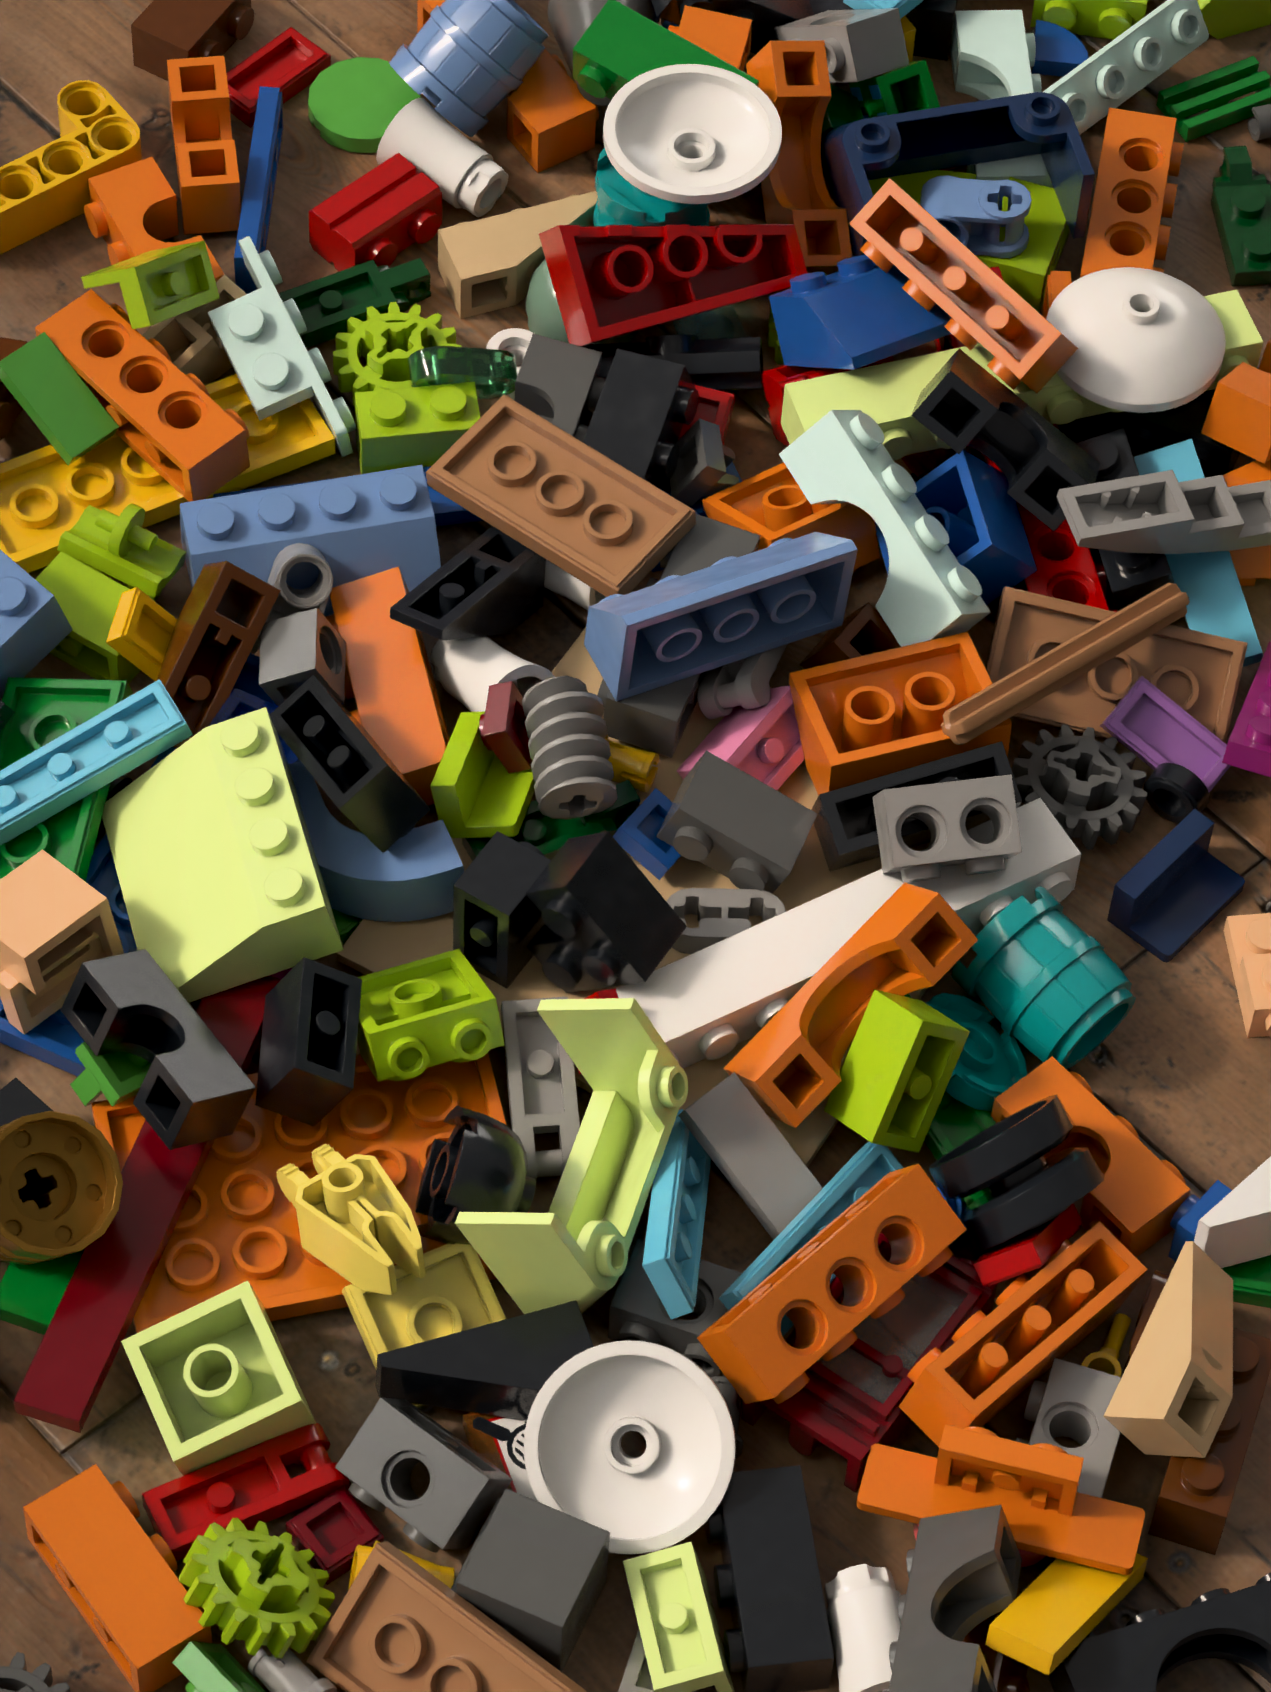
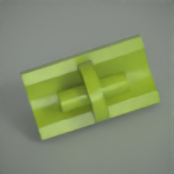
M133 503L129 504L120 516L105 509L99 510L89 505L75 526L60 536L57 549L123 582V586L129 589L138 587L154 600L158 598L166 584L183 566L186 551L159 539L157 534L142 528L145 510Z

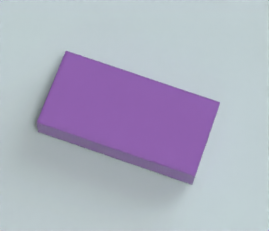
M1143 676L1136 680L1100 725V727L1118 739L1121 744L1153 770L1162 763L1181 765L1196 774L1205 784L1208 792L1213 789L1231 766L1222 763L1227 744Z

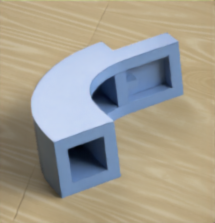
M301 761L288 764L332 909L357 918L384 922L422 920L453 912V885L464 873V866L443 819L413 828L407 835L399 838L389 849L382 853L362 832L344 826L330 814L313 776Z

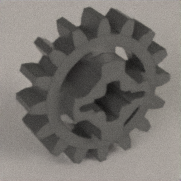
M1069 725L1061 726L1057 738H1054L1051 733L1042 729L1038 732L1035 744L1024 741L1018 758L1014 759L1011 768L1022 799V806L1041 798L1070 839L1081 838L1087 850L1094 849L1098 836H1101L1107 843L1113 845L1117 843L1121 831L1131 833L1147 797V792L1142 790L1146 773L1140 770H1132L1136 755L1133 752L1119 755L1114 751L1118 741L1115 737L1112 736L1103 743L1096 741L1094 728L1091 727L1086 728L1082 737L1074 736Z

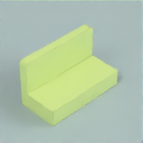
M692 1542L624 1560L623 1564L654 1692H692L715 1685L717 1692H735L727 1667L725 1651L707 1579Z

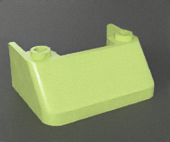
M635 998L546 999L540 1001L537 1009L538 1013L593 1089L548 1213L459 1212L455 1221L456 1226L524 1314L575 1300L582 1314L616 1284L619 1276L626 1269L631 1242L678 1111L686 1101L688 1095L687 1075L684 1069L679 1066L678 1061Z

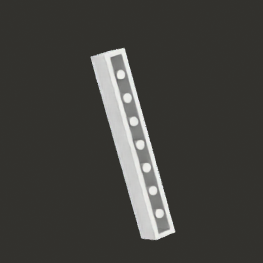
M1041 798L1016 808L1022 853L1009 859H1004L1005 870L966 875L965 864L940 867L941 878L910 882L908 884L940 893L974 935L978 934L997 914L1023 895L1031 904L1037 901L1035 888L1039 886L1044 887L1058 902H1061L1074 890L1081 852ZM989 820L967 830V833L974 841L988 844L993 837L994 826L992 821ZM882 869L659 968L653 971L646 982L619 986L616 988L618 997L636 999L678 1061L680 1067L686 1068L705 1058L708 1060L719 1059L731 1052L738 1043L755 1036L902 886L901 872L883 874Z

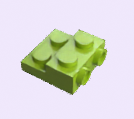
M460 949L358 977L362 979L357 1039L361 1057L378 1082L386 1079L402 1081L421 1075L426 1068L449 1061L462 1063L477 1060L485 1056L490 1049L505 1045L496 997Z

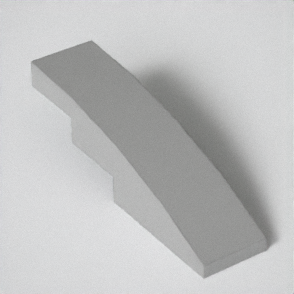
M1167 470L1059 489L1056 496L1079 547L1124 553L1184 554L1231 551L1271 545V480L1228 487L1223 475L1178 482L1174 471Z

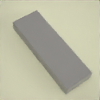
M735 1072L678 1115L773 1240L823 1189Z

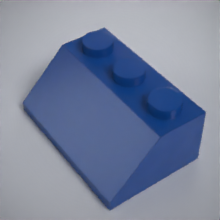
M866 255L850 257L837 263L838 272L825 276V272H812L796 276L789 280L790 289L769 296L784 366L855 370L951 334L944 326L952 317L937 304L928 312L902 289L909 280L906 275L895 265L886 274Z

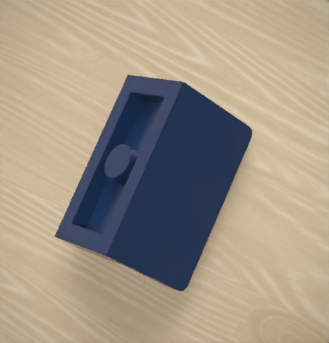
M1196 809L1190 812L1115 884L1107 921L1163 962H1170L1243 891L1245 883L1243 877L1208 852L1215 823Z

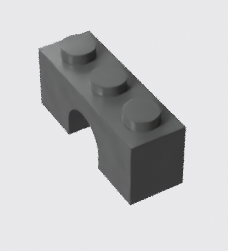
M532 334L516 379L514 401L583 442L589 427L585 425L590 411H595L606 378L600 377L602 352Z

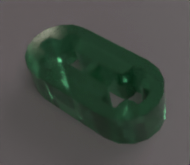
M433 346L418 350L408 358L411 387L475 382L477 399L498 398L515 391V383L518 376L516 358L509 351Z

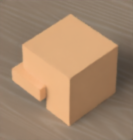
M43 849L0 879V999L8 1022L25 1035L62 1008L82 962L124 954L107 897Z

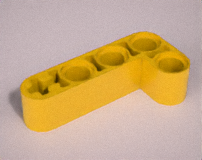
M78 80L64 86L57 95L60 138L0 167V255L83 214L84 205L90 203L88 178L142 160L140 129L137 123L100 84L89 80Z

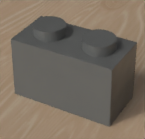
M706 750L684 778L656 837L673 846L681 856L689 860L699 861L726 876L739 889L764 890L773 894L791 873L817 813Z

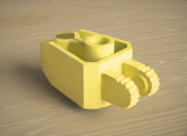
M325 1143L311 1152V1158L318 1173L315 1177L309 1179L294 1163H289L278 1169L276 1172L278 1184L285 1197L296 1208L302 1248L359 1289L384 1295H393L398 1292L394 1264L399 1265L420 1279L426 1276L421 1236L412 1211L375 1156L354 1154L345 1159L338 1151L336 1152L333 1147Z

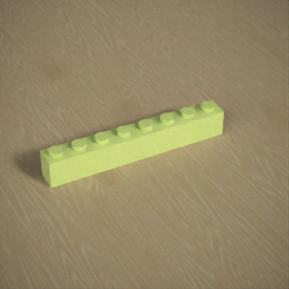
M1237 289L1203 296L1218 314L1224 328L1226 341L1220 372L1206 391L1216 389L1218 381L1242 362L1255 368L1258 367L1263 340ZM980 343L972 350H969L966 346L959 347L1051 424L1061 425L1070 423L1075 419L1107 412H1123L1086 399L1071 389L1057 373L1038 394L1022 381L1013 390L987 366L994 356ZM959 348L785 384L781 425L789 444L794 442L831 410H861L869 415L881 428L884 434L883 445L893 461L907 455L939 448L950 449V446L911 415L921 391Z

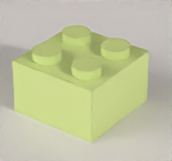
M249 1281L243 1282L121 1341L171 1458L183 1476L289 1431L316 1423L267 1312Z

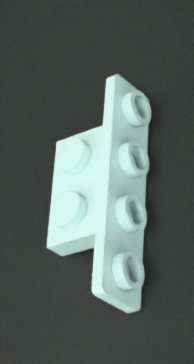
M1167 0L1043 92L1061 98L1068 105L1078 132L1082 134L1107 116L1109 107L1117 108L1208 40L1209 33L1197 0Z
M250 236L238 240L244 263L257 290L209 311L208 315L259 420L312 397L322 419L335 437V445L340 455L344 457L353 453L348 433L357 429L354 419L342 396L335 400L331 399L324 383L332 380L330 372L319 349L316 347L307 351L299 335L306 332L307 328L293 298L284 302L281 300L275 285L283 281L273 257L268 249L258 254Z

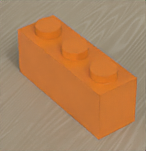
M97 1464L23 1507L28 1540L135 1692H154L182 1675L172 1662L190 1641L212 1643L211 1626L202 1627L198 1622L204 1613V1609L202 1607L186 1605L183 1600L188 1590L179 1582L174 1573L178 1570V1565L172 1551L158 1533L148 1537L136 1520L140 1517L137 1504L121 1481L118 1480L110 1484Z

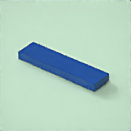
M259 87L234 253L235 284L246 294L257 290V287L244 263L238 240L250 236L258 254L266 250L284 129L283 97L280 88Z

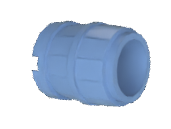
M445 0L440 6L437 5L430 12L431 17L419 30L410 45L403 44L389 62L395 72L417 94H423L436 106L434 109L469 137H473L479 129L482 130L489 122L487 115L512 90L516 91L523 83L522 78L536 63L545 49L542 43L549 35L514 0Z

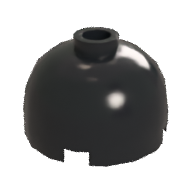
M456 1106L443 1121L455 1126L448 1142L434 1139L420 1181L415 1212L428 1216L427 1223L417 1226L420 1236L446 1244H470L455 1224L459 1212H528L534 1198L536 1180L527 1176L528 1159L520 1138L506 1124L483 1113Z

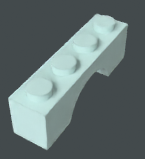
M1022 10L955 11L950 46L955 91L973 96L981 101L1042 92L1040 74H1031L1030 68L1034 67L1035 36L1034 33H1025ZM1041 154L967 165L966 173L976 174V179L996 181L1008 180L1009 177H1014L1053 188Z
M861 410L829 411L779 453V456L811 505L849 502L863 509L879 526L888 548L889 571L885 588L875 607L901 647L968 631L990 613V610L980 596L982 588L978 579L969 569L959 564L947 545L949 543L947 531L935 517L927 514L915 495L917 487L913 478L902 466L893 461L884 447V434L879 425Z

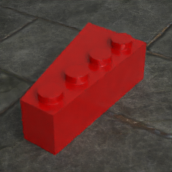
M689 224L665 226L558 225L539 233L568 341L570 344L581 347L791 288L790 279L808 273L794 224H721L718 226H689Z

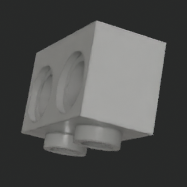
M1012 774L884 789L873 796L883 874L901 872L903 883L941 878L940 867L965 864L966 875L1005 870L1004 859H1009L1022 853ZM970 811H981L991 819L994 826V834L988 844L978 843L968 835L965 821ZM906 818L919 819L928 827L931 839L926 851L912 850L904 843L901 836V828Z

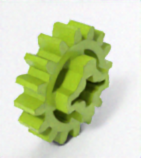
M390 302L388 313L380 314L373 306L367 307L366 321L363 322L360 319L350 317L347 320V333H337L336 351H333L334 375H338V389L340 392L352 391L354 406L356 392L459 383V369L462 368V346L456 344V330L454 327L442 329V315L439 313H435L427 319L421 317V305L415 304L408 313L400 312L397 302ZM430 353L436 359L434 364L430 362ZM361 355L366 358V366L364 368L359 362Z
M232 1518L226 1529L214 1522L209 1525L204 1536L198 1534L183 1560L186 1565L179 1575V1582L190 1587L183 1598L185 1604L204 1609V1613L198 1621L200 1625L207 1627L217 1624L219 1629L223 1631L221 1642L228 1645L234 1639L244 1640L248 1654L256 1656L262 1645H266L277 1659L283 1658L289 1646L299 1654L304 1652L311 1639L316 1640L331 1616L328 1609L335 1599V1593L323 1588L330 1576L326 1570L312 1569L309 1566L314 1556L310 1549L298 1552L294 1550L295 1547L291 1544L292 1535L290 1533L284 1532L279 1537L276 1535L272 1537L269 1535L265 1522L258 1521L253 1531H249L239 1518Z

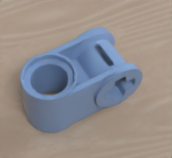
M949 175L934 177L923 185L920 205L975 255H985L1000 259L1012 258L1021 254L1027 247L1029 232L1028 227L1024 223V218L1029 214L1032 200L1030 192L1024 185L1007 179L996 181L963 179ZM1004 196L1008 197L1007 211H1002V198ZM1000 227H1006L1005 241L1003 242L999 240Z

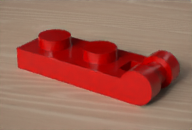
M314 1423L269 1439L142 1493V1502L155 1532L164 1539L172 1551L175 1560L178 1561L185 1558L198 1534L204 1536L209 1525L214 1522L226 1529L232 1518H239L246 1529L251 1530L255 1528L258 1521L267 1523L307 1505L317 1503L343 1485L348 1490L351 1483L348 1477L335 1468L338 1463H332L327 1453L331 1444L321 1424ZM292 1463L302 1464L306 1472L290 1478L285 1466Z

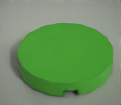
M356 57L336 62L318 74L309 88L308 117L312 126L314 124L320 130V137L328 144L348 152L375 153L378 150L385 130L393 118L405 105L414 99L421 98V95L417 94L395 72L388 61L380 58Z

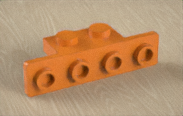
M947 1424L944 1426L937 1458L882 1444H873L870 1448L856 1503L857 1508L862 1511L919 1524L920 1518L1002 1505L1018 1549L1122 1575H1129L1133 1571L1145 1518V1511L1140 1507L1079 1493L1078 1487L1084 1461L1083 1457L1070 1455L1062 1448L1052 1444L1037 1443L1029 1445L1000 1438L994 1432L982 1427L970 1426L959 1428Z

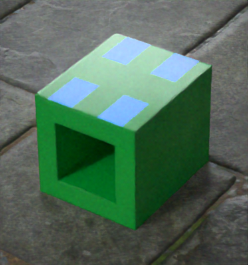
M926 59L911 61L909 65L859 82H848L852 95L858 98L864 119L940 107Z

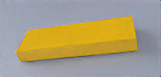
M1136 1553L1133 1571L1129 1575H1122L1056 1558L989 1625L985 1645L1045 1675H1049L1143 1579L1148 1558Z

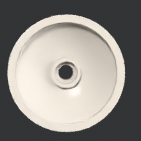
M676 64L645 72L626 83L615 94L605 113L603 142L606 154L616 171L641 191L676 203L707 204L739 196L754 188L768 176L780 154L782 125L778 111L769 97L746 78L714 66Z
M1134 267L1111 268L1085 275L1072 282L1059 293L1049 308L1046 320L1078 348L1057 371L1058 376L1071 389L1086 399L1120 411L1137 413L1159 412L1187 404L1211 386L1220 372L1226 346L1224 328L1212 305L1198 291L1183 281L1151 269Z
M625 1340L604 1343L589 1348L566 1361L549 1377L537 1394L530 1409L524 1433V1461L527 1476L538 1502L609 1531V1552L617 1554H643L658 1551L672 1546L694 1533L708 1520L722 1501L728 1489L735 1464L736 1440L732 1417L728 1405L714 1381L702 1368L683 1354L671 1348L646 1341ZM637 1431L644 1436L646 1450L643 1455L631 1457L624 1453L621 1447V1439L626 1432Z

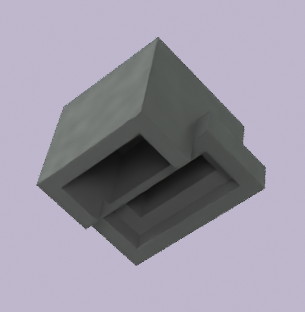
M505 1489L502 1497L497 1498L451 1589L562 1672L607 1582L610 1532L514 1491Z

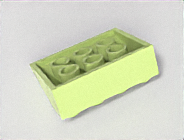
M266 707L205 727L106 801L102 818L137 951L147 950L188 1003L292 968L303 957L316 960L344 950L285 751Z

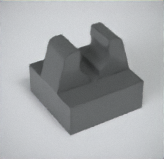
M698 419L677 441L679 459L676 470L669 479L671 496L690 507L701 497H709L739 483L738 477L726 473V468L735 460V453L732 449L722 444L719 425Z

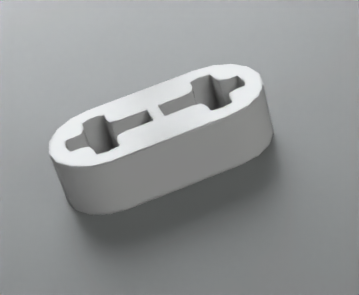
M688 888L677 891L666 901L685 925V915H697L699 927H686L672 946L675 950L687 954H693L751 928L749 916H762V922L786 912L784 904L777 896L768 891L757 889Z

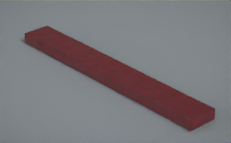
M266 976L204 997L196 1011L244 1073H246L262 1038L265 996L281 980L279 978ZM145 1120L121 1171L123 1186L119 1210L105 1233L85 1248L14 1399L16 1413L81 1433L122 1344L121 1341L127 1333L215 1139L169 1150Z

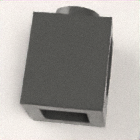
M318 608L295 612L289 616L265 622L260 638V687L279 706L314 675L340 703H344L346 641Z

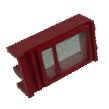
M880 1232L878 1249L882 1257L889 1262L891 1258V1245L886 1236ZM953 1255L946 1263L929 1275L921 1278L918 1274L914 1275L901 1287L906 1296L897 1306L876 1319H872L869 1315L853 1329L858 1338L848 1349L829 1361H824L821 1357L805 1371L810 1380L799 1392L779 1404H776L773 1399L750 1404L743 1402L742 1420L753 1426L764 1411L769 1408L790 1422L788 1441L800 1454L805 1456L811 1455L820 1441L846 1458L848 1463L844 1486L856 1493L861 1485L871 1446L873 1444H882L891 1447L911 1421L899 1408V1405L914 1385L907 1377L910 1370L933 1348L937 1347L943 1353L955 1342L951 1338L955 1332L977 1311L981 1310L986 1316L991 1313L998 1283L989 1287L987 1284L982 1285L973 1266L974 1262L966 1258L958 1259ZM836 1276L830 1284V1291L833 1298L841 1304L844 1297V1288L840 1279ZM795 1329L785 1340L790 1346L794 1345L796 1339Z

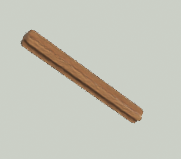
M1167 583L946 710L943 714L944 722L941 724L944 735L949 736L956 745L966 744L1177 621L1187 613L1186 605L1190 602L1187 593L1181 592L1176 583Z

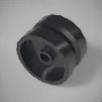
M1057 1094L1035 1102L995 1123L958 1145L930 1165L929 1171L945 1199H962L988 1187L989 1191L967 1206L960 1218L967 1229L965 1234L976 1252L989 1249L1017 1235H1022L1039 1227L1065 1211L1071 1204L1104 1181V1175L1088 1147L1075 1146L1067 1148L1045 1159L1044 1155L1068 1138L1074 1125Z

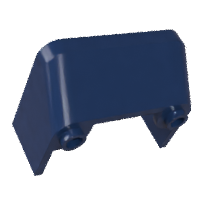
M1034 92L866 118L837 126L830 130L824 138L822 166L835 204L846 209L851 250L854 257L865 255L860 248L867 240L849 223L873 197L868 180L1037 154L1042 156L1073 239L1085 236L1095 173L1068 105L1061 98L1053 94Z

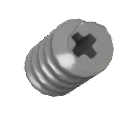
M570 676L553 677L535 684L526 691L522 699L524 716L526 717L525 726L527 737L529 738L530 758L533 760L531 768L533 779L536 781L534 788L536 800L539 803L537 808L545 816L564 820L603 812L611 807L618 797L616 785L611 782L614 778L612 763L608 761L611 752L609 742L605 740L608 734L606 721L601 718L604 714L602 699L596 694L589 693L586 684L581 680Z

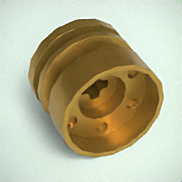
M45 1111L22 1116L0 1126V1261L26 1266L81 1251L105 1233L117 1214L123 1186L117 1154L102 1132L82 1118L71 1114ZM37 1182L41 1194L35 1196L32 1200L22 1202L18 1190L26 1184Z

